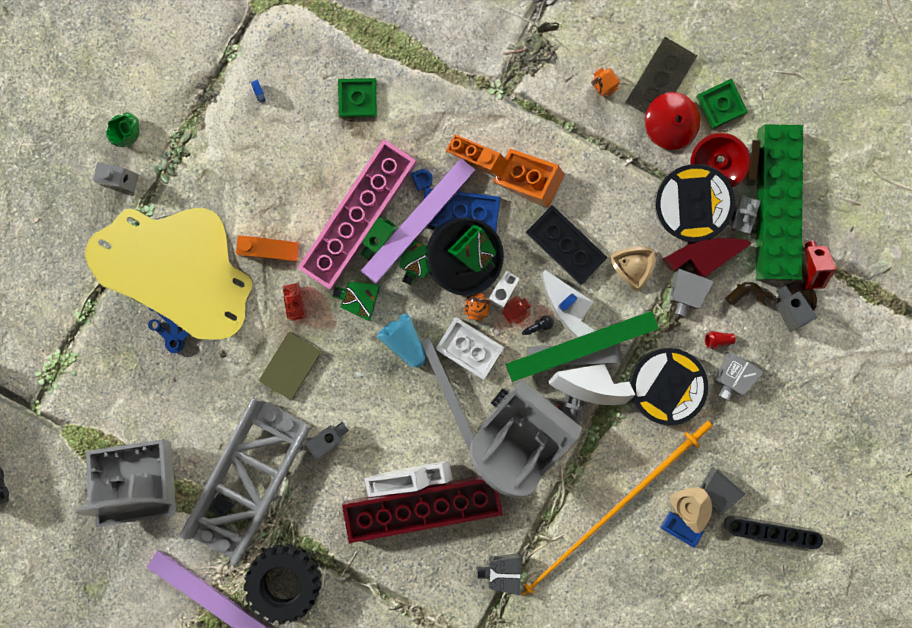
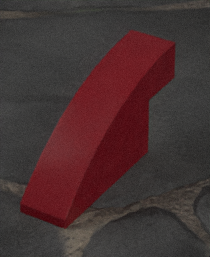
M734 238L704 240L678 249L662 259L671 271L688 262L698 276L706 277L751 245V242Z

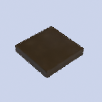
M752 140L750 147L747 186H754L757 180L760 140Z

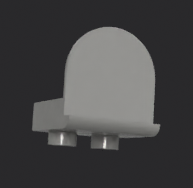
M520 379L479 426L478 432L470 444V456L477 472L492 488L509 497L525 498L536 489L542 475L577 441L582 427Z
M160 439L86 451L88 505L76 508V514L95 516L96 527L175 514L176 503L170 441Z

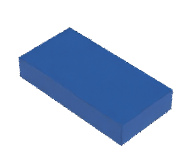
M669 511L660 527L693 548L696 547L704 533L703 530L700 533H695L686 525L681 517Z

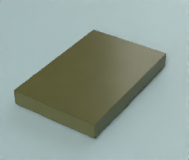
M288 332L259 381L289 400H293L322 351L293 333Z

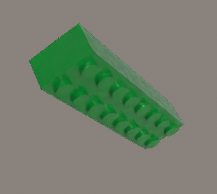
M764 124L757 130V140L761 141L757 173V200L761 202L756 218V280H802L803 125Z

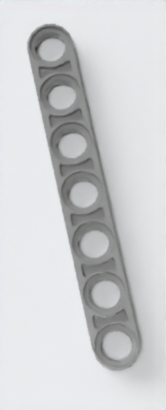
M428 337L422 340L421 344L470 452V444L474 438L473 433L432 341Z

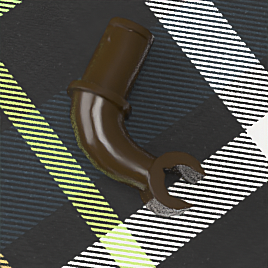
M753 282L737 284V287L725 298L732 306L745 295L748 296L749 293L755 294L758 303L768 306L764 302L763 297L767 296L769 300H773V296L770 293L764 292L758 284Z

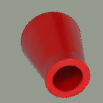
M710 331V333L705 335V345L712 350L734 345L736 342L734 333Z

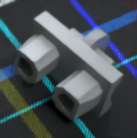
M742 195L730 229L750 234L761 201Z
M565 394L562 412L578 425L580 424L584 401Z

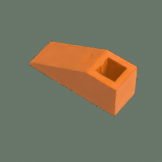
M456 134L446 149V152L499 179L508 164V161L499 152Z

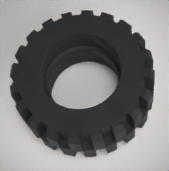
M278 544L274 548L269 547L252 562L245 575L246 583L243 586L244 591L247 592L245 596L246 602H251L250 609L253 612L257 610L259 618L263 619L266 617L269 623H274L275 620H278V624H285L288 620L292 623L298 617L302 618L305 616L308 610L312 608L319 595L322 582L320 581L321 571L317 570L318 563L316 560L312 561V555L309 552L305 554L302 552L303 548L299 546L293 548V544H287L286 546ZM285 567L292 570L298 576L301 589L295 598L280 599L269 591L266 584V576L271 569Z

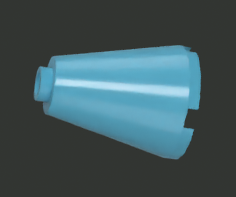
M405 313L398 317L399 321H391L383 327L376 337L410 367L419 368L426 362L424 359L427 356L408 313Z

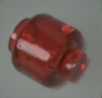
M514 296L506 302L502 313L510 324H520L531 315L529 309L531 304L525 297L522 299L519 296Z

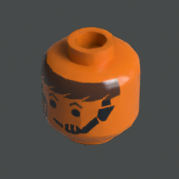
M602 67L593 74L595 78L592 79L591 84L600 96L605 95L608 97L619 89L620 80L611 68L604 70Z
M478 293L466 298L464 314L468 316L467 319L482 321L483 318L488 317L490 301L484 298L485 294Z

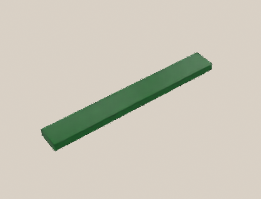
M651 310L508 362L505 365L511 381L514 382L659 329Z

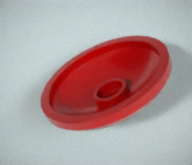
M668 92L658 96L650 103L645 114L646 132L651 141L662 149L678 150L686 147L695 139L700 128V115L697 106L689 97L678 92ZM676 116H678L680 119L679 123H677L675 120Z
M714 133L698 142L692 152L690 164H703L717 169L728 179L733 188L747 175L750 166V154L744 142L738 137L728 133ZM723 156L724 161H718L717 157Z

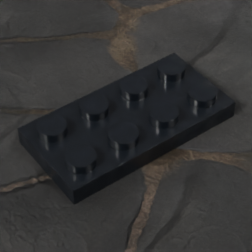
M553 205L526 231V234L579 285H582L608 258Z

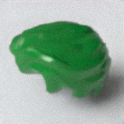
M125 112L122 115L114 116L108 121V128L105 133L112 145L126 147L132 145L138 139L140 133L139 120L133 114Z

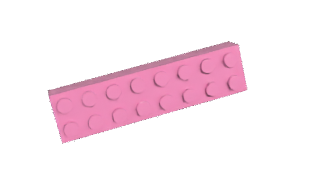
M383 139L298 266V269L333 291L364 245L362 241L376 220L384 215L416 167V160Z

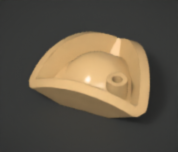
M631 247L613 253L610 261L622 279L634 291H640L646 285L653 272L655 252L649 247Z
M693 487L670 495V501L674 509L686 525L695 533H700L708 524L712 514V502L707 492L702 488Z

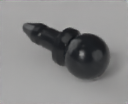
M548 315L542 316L540 320L535 321L534 325L527 327L522 332V335L550 330L554 326L553 318Z

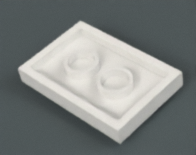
M455 317L435 350L484 380L504 347Z

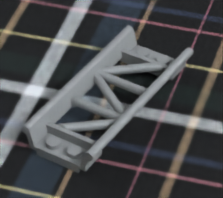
M252 397L179 537L182 539H196L230 557L231 565L238 567L311 429L307 426V423L269 402L267 403L262 399L259 400ZM253 424L276 435L243 443ZM283 442L291 443L278 470L241 452ZM240 460L273 477L262 500ZM232 463L253 501L221 484ZM217 492L251 509L212 519L204 516ZM252 518L243 536L221 525Z

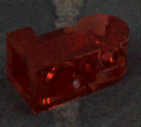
M300 284L283 285L287 319L294 321L308 318Z

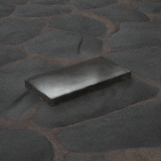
M664 37L625 103L646 114L648 106L655 98L668 92L677 91L697 55L669 38Z

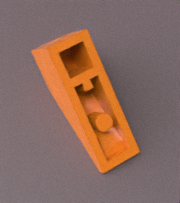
M237 236L236 255L298 261L299 242Z

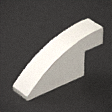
M544 270L541 276L546 295L553 310L565 327L575 337L595 331L581 322L593 301ZM571 293L574 294L578 299L562 312L558 305Z
M605 364L559 371L549 380V384L561 392L579 400L595 404L621 405L626 404L635 396L630 382L613 383Z
M449 461L425 464L364 478L368 497L418 491L428 485L442 484L453 480Z

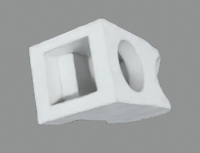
M506 270L488 299L490 303L502 310L520 278Z

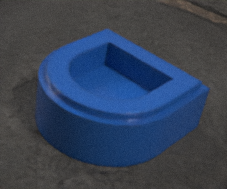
M258 79L251 81L258 102L266 101Z
M421 169L411 173L418 192L432 185L433 177L430 171Z
M571 293L558 305V308L564 312L578 298Z

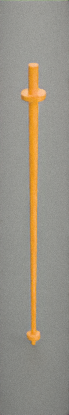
M706 421L692 435L686 432L684 436L687 440L531 585L526 583L524 585L526 590L522 592V595L525 596L528 592L533 594L534 590L532 588L692 445L698 449L700 445L697 440L711 429L713 425Z

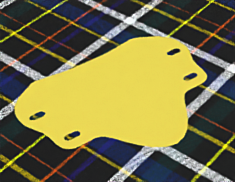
M193 208L178 212L164 219L154 220L135 209H126L118 215L111 225L96 232L88 241L85 248L87 265L103 287L144 304L172 320L197 339L220 340L229 338L241 328L245 319V303L252 289V280L247 274L230 264L224 225L219 216L212 210ZM132 217L140 225L136 227L127 222V218ZM102 239L110 243L112 247L106 249L99 245L98 241ZM237 278L245 285L241 288L234 284L232 280ZM228 311L236 315L237 320L233 321L227 318L225 312Z

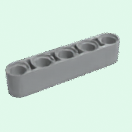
M620 343L561 365L621 363ZM552 346L527 347V356Z

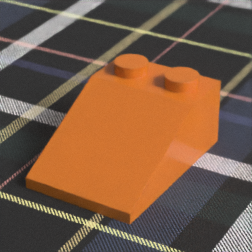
M509 149L505 157L508 164L500 179L495 177L493 182L533 203L549 208L565 176L563 170L557 164Z

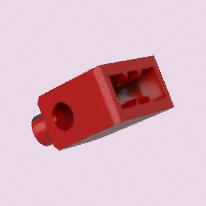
M809 241L804 245L806 251L802 256V274L806 290L826 288L836 271V266L827 246H817L816 241Z

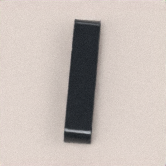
M730 515L724 520V528L732 535L808 549H818L823 544L822 536L810 528ZM737 521L738 527L732 530L731 526L733 522ZM757 525V530L751 533V527ZM775 528L776 533L770 536V530ZM794 531L795 536L789 539V534ZM813 534L812 542L808 543L809 536Z

